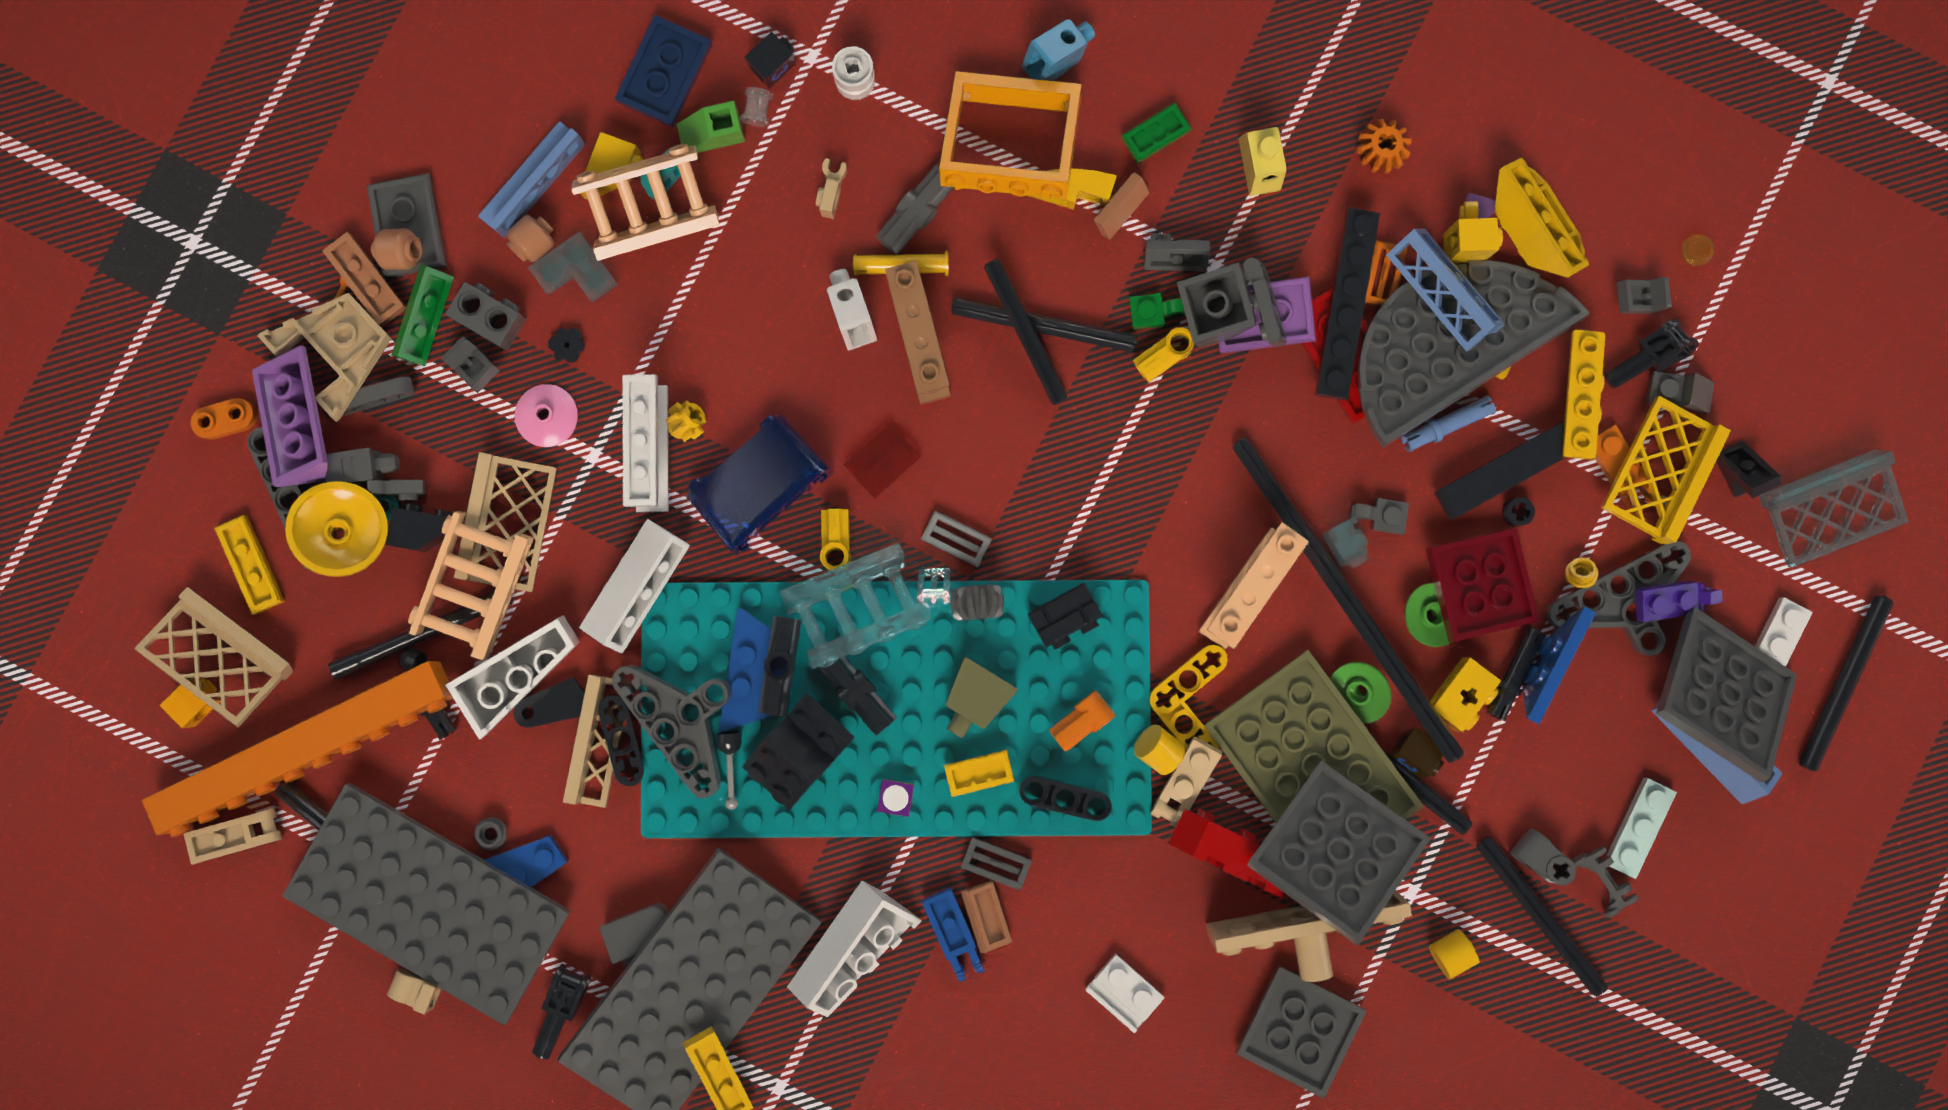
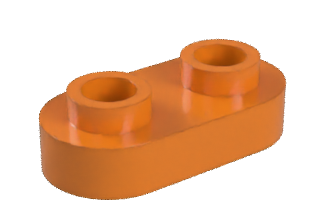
M241 398L230 399L196 410L191 418V428L199 437L209 440L218 439L252 428L257 421V410L247 400ZM239 408L241 415L239 418L234 419L233 413ZM209 417L210 424L204 428L203 420Z

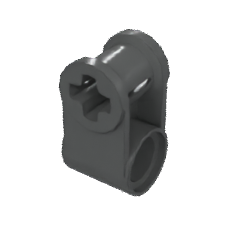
M1531 827L1510 851V854L1520 863L1549 883L1564 886L1571 883L1576 876L1574 863L1555 848L1545 836ZM1554 864L1560 865L1559 870L1562 872L1560 876L1554 875L1556 872L1552 868Z

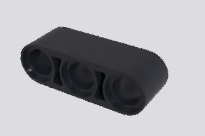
M1038 775L1026 776L1019 785L1021 799L1030 806L1092 821L1106 819L1112 810V803L1108 796L1096 789ZM1032 781L1040 783L1043 788L1042 794L1036 799H1030L1024 793L1025 786ZM1063 789L1071 790L1074 795L1073 802L1066 807L1060 806L1056 802L1057 793ZM1093 797L1104 799L1105 808L1099 814H1092L1088 811V802Z

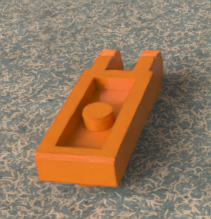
M1617 425L1598 434L1595 458L1611 486L1630 449ZM1639 463L1632 464L1629 473L1633 484L1646 481L1647 479ZM1649 485L1638 486L1645 500L1648 503L1654 502ZM1628 491L1619 492L1617 496L1622 498L1628 509L1633 508Z

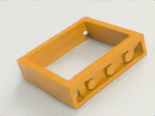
M956 71L939 167L941 186L955 187V190L962 188L974 189L984 193L1002 192L1011 193L1015 196H1040L1049 200L1050 198L1067 199L1081 104V84ZM962 101L1068 112L1059 173L952 162Z

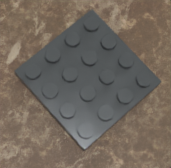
M1694 607L1685 615L1656 714L1759 782H1764L1771 779L1797 674Z
M1321 761L1250 859L1247 866L1358 945L1431 838Z

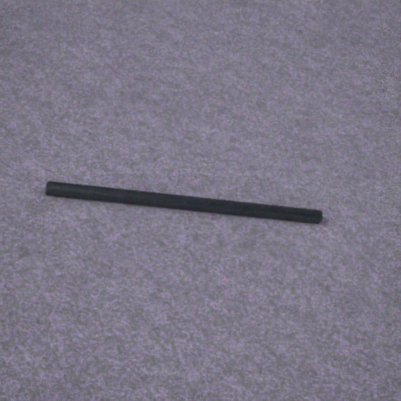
M1244 437L1238 440L1232 446L1234 452L1283 523L1309 541L1303 552L1445 759L1451 763L1464 755V750L1249 438Z

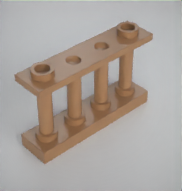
M917 261L885 268L920 405L951 397L950 385Z

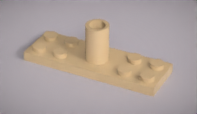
M1395 890L1374 923L1383 922V924L1392 925L1402 922V918L1412 916L1410 903ZM1302 905L1206 923L1208 937L1217 953L1222 952L1223 955H1235L1242 952V948L1254 946L1256 949H1266L1274 946V942L1294 939L1302 981L1318 982L1333 976L1326 932L1337 930Z

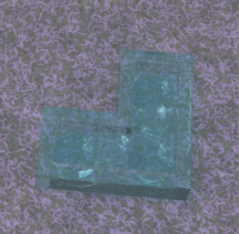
M580 231L528 267L547 295H550L574 278L588 299L593 303L618 285L602 261H597L594 250Z

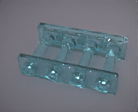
M899 543L780 591L787 615L794 612L799 613L814 645L813 649L807 651L812 668L830 666L837 661V658L847 654H859L873 643L890 641L897 636V633L907 629L916 630L921 628L931 619L928 603L924 602L916 606L902 578L900 570L905 567L904 552ZM882 576L889 578L904 611L886 618L870 584L872 580ZM852 588L859 589L874 621L873 624L856 630L840 596L843 592ZM823 600L829 601L844 633V636L830 642H826L811 610L813 604Z

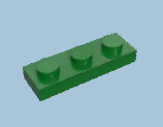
M420 265L392 356L420 366L426 365L454 278L453 276L428 266Z

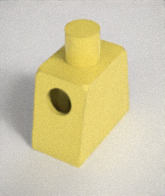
M1278 127L1247 132L1239 137L1249 196L1280 191L1286 175V163ZM1271 176V179L1263 180V178Z

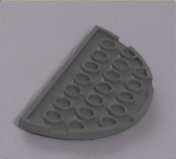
M1470 260L1466 264H1457L1456 266L1505 325L1496 333L1488 334L1470 351H1465L1411 284L1406 282L1385 301L1367 330L1359 355L1357 371L1358 391L1365 418L1373 435L1381 447L1384 448L1583 321L1590 313L1567 290L1561 286L1558 289L1551 283L1539 278V273L1504 262ZM1432 270L1422 273L1421 283L1426 289L1436 290L1437 276ZM1443 284V290H1448ZM1430 293L1432 297L1435 299L1436 294ZM1442 294L1441 307L1446 313H1457V300L1453 295ZM1463 308V314L1469 315ZM1451 318L1452 321L1456 324V318ZM1463 318L1462 333L1470 340L1481 328L1473 319Z

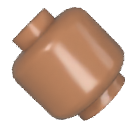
M525 215L508 230L507 238L509 242L506 245L523 262L526 260L537 262L554 246V240L550 235L554 230L541 216L535 220L532 216Z
M403 228L382 229L377 233L371 245L373 257L378 265L385 270H410L421 259L423 252L420 239L411 230Z

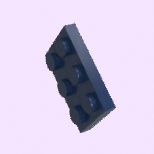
M654 15L614 98L615 101L673 128L713 45L712 41Z

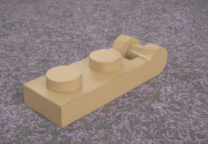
M1195 736L1185 750L1184 760L1172 772L1150 812L1151 815L1157 818L1161 816L1169 820L1170 825L1175 828L1184 809L1190 810L1222 756V751ZM1170 798L1180 803L1177 810L1167 805Z
M275 808L184 833L191 865L281 840V831L276 829L274 818H277ZM261 822L263 835L256 836L253 824Z

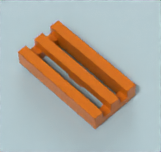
M1376 240L1365 304L1370 303L1373 306L1380 307L1387 300L1382 299L1391 262L1386 254L1396 244ZM1408 247L1398 255L1403 262L1405 261ZM1381 249H1384L1386 251L1374 297L1371 296ZM1396 266L1394 268L1388 298L1399 287V282L1402 273L1397 269Z

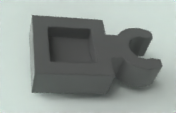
M367 480V491L372 495L399 496V501H418L419 496H427V483L424 480Z

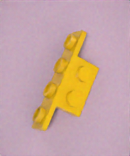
M1574 330L1571 333L1562 448L1563 457L1588 460L1596 458L1598 425L1602 416L1600 399L1604 387V376L1602 374L1605 347L1604 332Z

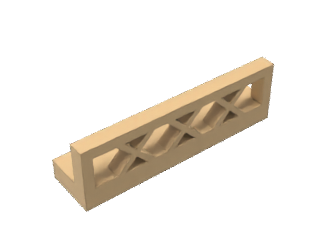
M588 675L563 798L564 803L574 805L582 803L603 808L607 807L614 775L610 757L606 765L597 769L591 760L592 751L603 745L608 753L605 738L597 729L598 721L600 720L598 704L604 696L606 684L613 685L612 678ZM623 681V684L625 686L632 685V682ZM608 704L604 714L611 715L615 726L624 725V720L619 722L618 717L613 712L617 707H619L618 711L622 710V706L614 704L610 707ZM618 731L612 736V746L616 749H619L622 731ZM595 736H597L600 742L594 745ZM589 767H590L591 770H592V772H593V774H591L590 776L587 777V775H588V770H589ZM604 770H606L605 779L600 774ZM595 776L603 787L600 799L583 796L586 782Z

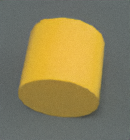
M1152 725L1144 730L1134 747L1136 757L1161 775H1167L1174 771L1181 761L1184 760L1186 754L1185 745L1159 725Z
M1460 929L1429 945V950L1434 960L1449 980L1480 962L1471 941L1468 940Z

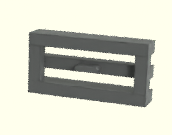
M972 836L961 868L1021 891L1032 859ZM978 846L1022 863L1023 867L1020 869L976 852L974 849ZM971 857L1019 875L1018 880L1010 879L969 863Z

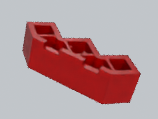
M1200 808L1197 814L1184 809L1169 841V845L1292 902L1293 899L1247 866L1261 845L1255 842L1258 837L1257 835L1242 828L1239 829L1238 833L1215 823V815Z

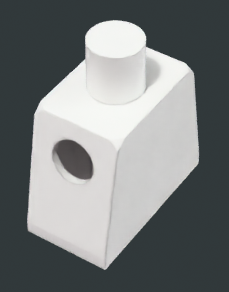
M846 269L832 272L829 275L832 286L827 288V292L847 350L849 351L878 341L857 279H850Z

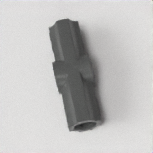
M937 164L915 190L911 189L903 197L896 208V213L876 236L877 240L885 248L896 255L901 252L918 230L922 231L937 213V207L954 189V187L941 186L940 166Z

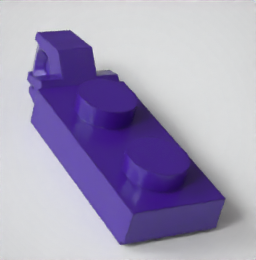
M1690 580L1636 588L1637 621L1641 622L1685 616L1694 607L1703 612L1705 611V604L1711 605L1723 602L1722 589L1704 588V583Z

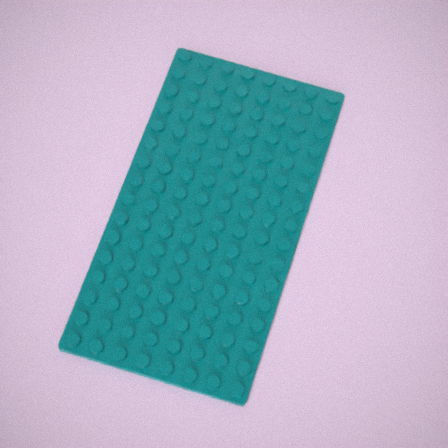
M1145 580L666 583L642 621L641 668L691 694L703 683L713 678H722L727 681L737 608L744 609L771 629L774 616L802 620L795 661L796 670L793 675L787 715L798 701L808 693L855 737L800 800L788 810L784 805L776 802L772 794L760 783L755 782L748 772L742 768L764 738L785 717L772 715L727 730L742 732L741 748L733 754L734 797L737 799L738 805L735 809L730 810L725 806V801L728 798L726 754L718 749L716 744V733L723 732L719 731L722 708L709 717L721 776V786L715 794L708 798L696 797L689 790L641 725V760L644 768V775L641 780V835L644 838L1149 835L1152 831V815L1150 814L1152 810L1151 767L1134 754L1137 739L1144 730L1151 726L1149 704V584ZM1085 583L1102 613V617L1097 619L1099 626L1085 634H1082L1080 629L1068 635L1071 642L1054 650L1052 645L1045 648L1027 614L1076 586ZM998 585L1001 587L1002 595H1004L1003 615L992 619L958 621L953 618L950 608L951 591L955 588L967 586ZM834 644L850 660V663L856 670L860 669L877 689L876 693L897 716V719L877 736L867 727L855 710L851 711L834 691L835 687L814 664V661ZM967 657L1018 690L984 729L972 723L965 736L961 738L946 729L956 713L946 706V702L962 662ZM712 684L708 689V695L712 701L720 702L723 699L724 691L719 685ZM644 685L641 688V692L647 690V688ZM1097 690L1116 716L1095 733H1089L1083 740L1065 752L1049 732V729L1075 710L1074 706ZM643 697L641 699V710L646 714H652L655 710L654 700L650 697ZM692 703L685 705L683 710L685 717L690 721H696L699 716L697 706ZM663 722L660 725L659 733L661 737L671 740L675 733L673 726L667 722ZM682 748L679 751L678 759L683 765L688 766L693 763L694 755L689 749ZM1007 750L1014 782L954 797L951 796L944 765ZM701 762L696 768L689 771V774L693 775L705 766ZM1038 775L1096 789L1108 796L1112 803V810L1106 819L1092 821L1030 806L1021 799L1019 785L1026 776ZM701 777L702 781L699 783V786L702 789L705 787L709 788L708 785L711 779L709 777ZM882 779L914 784L909 817L877 812ZM1035 781L1029 782L1024 788L1025 795L1030 799L1038 798L1042 794V785ZM1068 789L1060 790L1056 795V802L1060 806H1069L1074 800L1073 792ZM1093 797L1088 802V811L1092 814H1099L1105 808L1104 799L1101 797Z

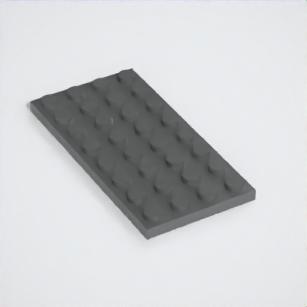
M347 783L343 787L282 895L287 900L504 1026L511 1019L571 913V910L352 783Z
M718 847L558 1055V1062L632 1110H679L701 1081L682 1042L712 1026L725 1050L822 923L820 918Z

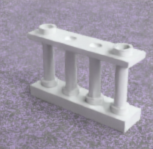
M623 375V506L636 507V512H669V443L667 422L665 421L668 418V386L658 385V376Z

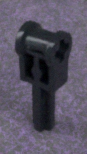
M1672 319L1663 324L1657 331L1639 341L1640 352L1606 372L1604 378L1607 384L1615 389L1652 366L1658 372H1661L1677 361L1684 360L1693 354L1698 348L1699 342L1696 338L1688 336L1682 329L1683 324L1679 319Z
M561 964L558 967L541 1008L547 1011L548 1014L532 1050V1053L537 1058L547 1060L551 1057L565 1020L572 1021L577 1014L582 999L589 987L591 975L586 974L582 976L568 970L565 964Z

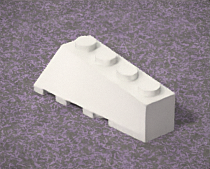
M861 881L787 988L806 1008L828 1017L858 987L856 981L862 975L868 972L871 973L879 965L876 960L889 947L894 950L903 941L900 936L910 926L914 929L922 920L881 890Z

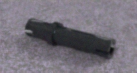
M1526 627L1509 667L1497 686L1499 692L1486 711L1488 715L1498 720L1506 721L1516 696L1520 697L1522 693L1520 688L1546 637L1543 632L1532 627Z

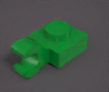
M1161 293L1129 297L1133 330L1162 327L1165 325L1164 317L1185 314L1181 298L1162 302Z

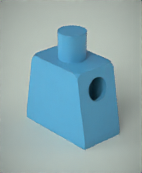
M1066 19L1030 42L1021 66L1030 79L1056 80L1081 60L1088 42L1095 38L1093 28L1086 21L1076 27L1071 20Z

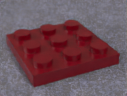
M1517 528L1426 549L1449 643L1540 621Z

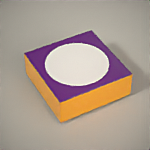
M882 779L877 812L909 817L914 784Z

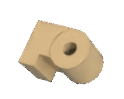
M397 969L387 996L397 1002L407 1004L413 1007L414 1011L425 1015L434 1009L442 989L408 969Z

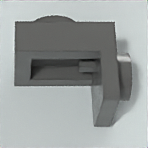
M1668 277L1617 282L1620 314H1649L1671 307Z
M461 337L442 356V360L455 370L477 393L500 371L479 348L465 337Z

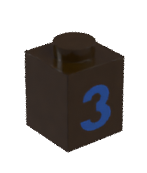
M1417 727L1405 731L1389 754L1419 779L1430 775L1432 777L1435 776L1444 764V761L1441 760L1443 754L1437 745Z

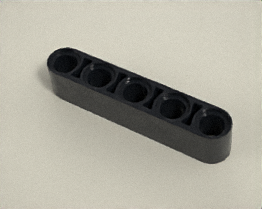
M1565 421L1435 491L1434 494L1448 519L1452 520L1566 458L1562 456Z

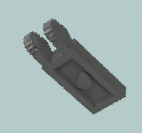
M1249 257V259L1243 262L1242 270L1245 271V279L1252 283L1255 292H1252L1250 295L1254 309L1256 311L1260 310L1263 322L1259 323L1261 336L1264 342L1268 341L1275 348L1286 345L1287 339L1268 271H1266L1267 268L1257 258Z

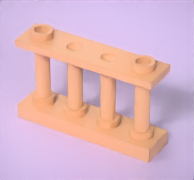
M687 144L676 145L669 149L670 153L597 174L592 170L576 176L577 179L573 180L571 188L573 195L582 192L586 193L600 232L598 239L594 240L593 246L597 261L719 226V216L715 205L708 207L707 204H703L690 161L698 159L696 145L690 147ZM675 165L678 166L691 205L688 213L678 216L677 213L672 211L659 172L661 169ZM647 174L661 215L659 221L651 224L642 221L628 181L630 178ZM616 183L630 222L629 230L620 233L612 230L597 189L599 187Z
M456 511L452 516L448 515L443 524L442 533L445 534L420 605L414 606L409 616L408 624L412 625L409 634L418 635L423 633L425 626L469 642L470 646L474 647L471 656L485 660L491 655L534 538L522 533L515 535L514 539L506 540L463 524L467 513ZM458 536L503 552V556L507 557L504 568L494 570L452 554ZM447 566L492 582V586L496 587L492 599L487 598V600H483L442 585L441 582ZM436 596L481 612V616L485 617L481 629L476 628L474 631L431 615L430 612Z
M1281 523L1276 530L1271 527L1198 632L1224 650L1228 646L1234 649L1309 541L1284 523Z

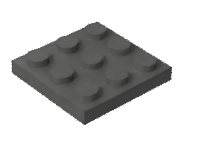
M1277 965L1235 1052L1237 1055L1325 1098L1367 1010L1313 982L1302 981L1299 975Z

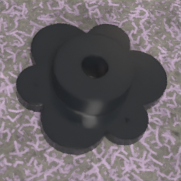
M559 328L556 331V336L551 337L548 341V347L554 351V358L558 361L565 359L569 363H574L579 359V352L585 349V344L581 341V332L576 328H571L568 331L564 328Z

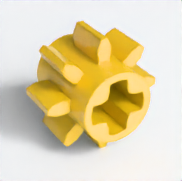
M686 400L682 404L677 402L668 409L671 416L665 421L667 422L668 431L675 438L683 439L686 442L690 438L695 440L704 432L701 426L706 423L705 414L698 405L689 403Z

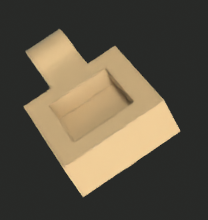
M826 158L823 162L822 170L827 180L825 188L820 187L818 190L816 206H820L819 210L822 217L834 219L841 193V184L847 174L846 163L842 162L840 170L832 173L829 171L830 159Z

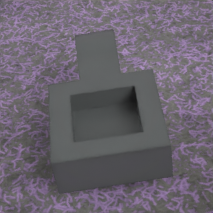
M1381 498L1375 499L1374 507L1356 503V505L1351 506L1350 518L1372 521L1370 529L1372 531L1404 535L1409 503Z

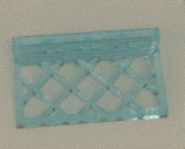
M1873 450L1759 495L1762 507L1768 508L1787 567H1795L1909 522L1891 465L1896 463L1892 451ZM1882 473L1885 483L1879 494L1869 489L1868 486L1874 475ZM1848 485L1858 489L1851 505L1838 500L1843 488ZM1865 493L1877 498L1870 514L1858 509ZM1818 497L1829 500L1822 516L1809 511L1814 499ZM1884 502L1892 505L1896 518L1888 521L1877 518ZM1836 504L1848 509L1841 526L1829 521ZM1790 508L1799 512L1792 528L1784 525L1780 512ZM1855 513L1868 518L1862 531L1857 533L1848 529ZM1806 516L1819 521L1812 537L1799 532ZM1826 524L1838 530L1833 542L1829 544L1819 541ZM1799 536L1809 541L1804 553L1795 557L1792 545L1796 537Z

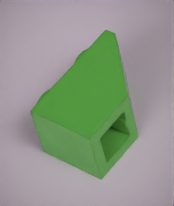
M734 101L704 107L677 124L681 144H687L688 147L696 145L697 153L745 142L739 112Z

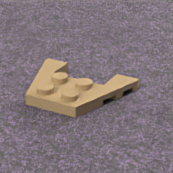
M349 293L311 309L312 313L297 320L291 318L283 322L282 327L271 332L267 329L257 335L276 357L287 353L303 338H306L339 374V377L315 397L320 406L336 422L342 417L391 341L388 334Z

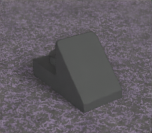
M1653 371L1649 375L1645 404L1652 405L1655 397L1661 396L1686 411L1710 414L1714 382L1698 373L1681 376Z

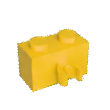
M1478 201L1464 202V206L1459 208L1460 219L1443 233L1444 252L1454 264H1466L1470 260H1487L1499 250L1503 242L1502 228L1498 227L1497 218H1478Z

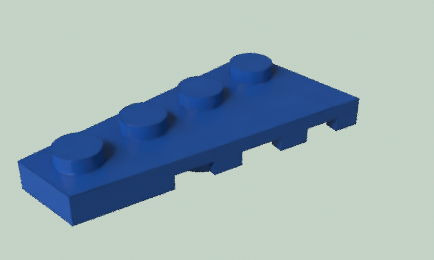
M552 835L485 859L486 862L530 887L569 862Z

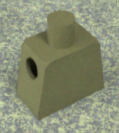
M965 657L946 702V706L956 712L946 729L961 738L965 736L972 723L984 729L1018 689Z

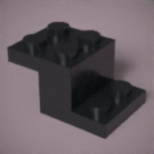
M806 693L791 712L764 738L742 768L748 772L755 782L760 783L771 793L776 802L790 810L855 737Z

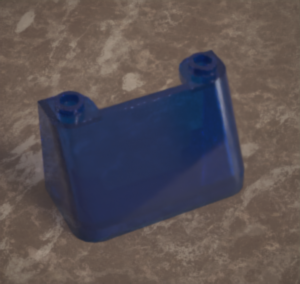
M774 414L768 416L759 425L761 430L706 478L700 476L687 487L690 492L686 498L726 547L738 556L750 546L748 544L751 540L750 535L754 538L759 536V532L806 491L809 492L813 489L810 485L811 482L814 485L819 481L823 483L833 474L829 466L783 414L777 417Z

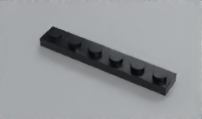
M1348 208L1346 211L1315 396L1347 401L1349 398L1380 213L1355 208Z

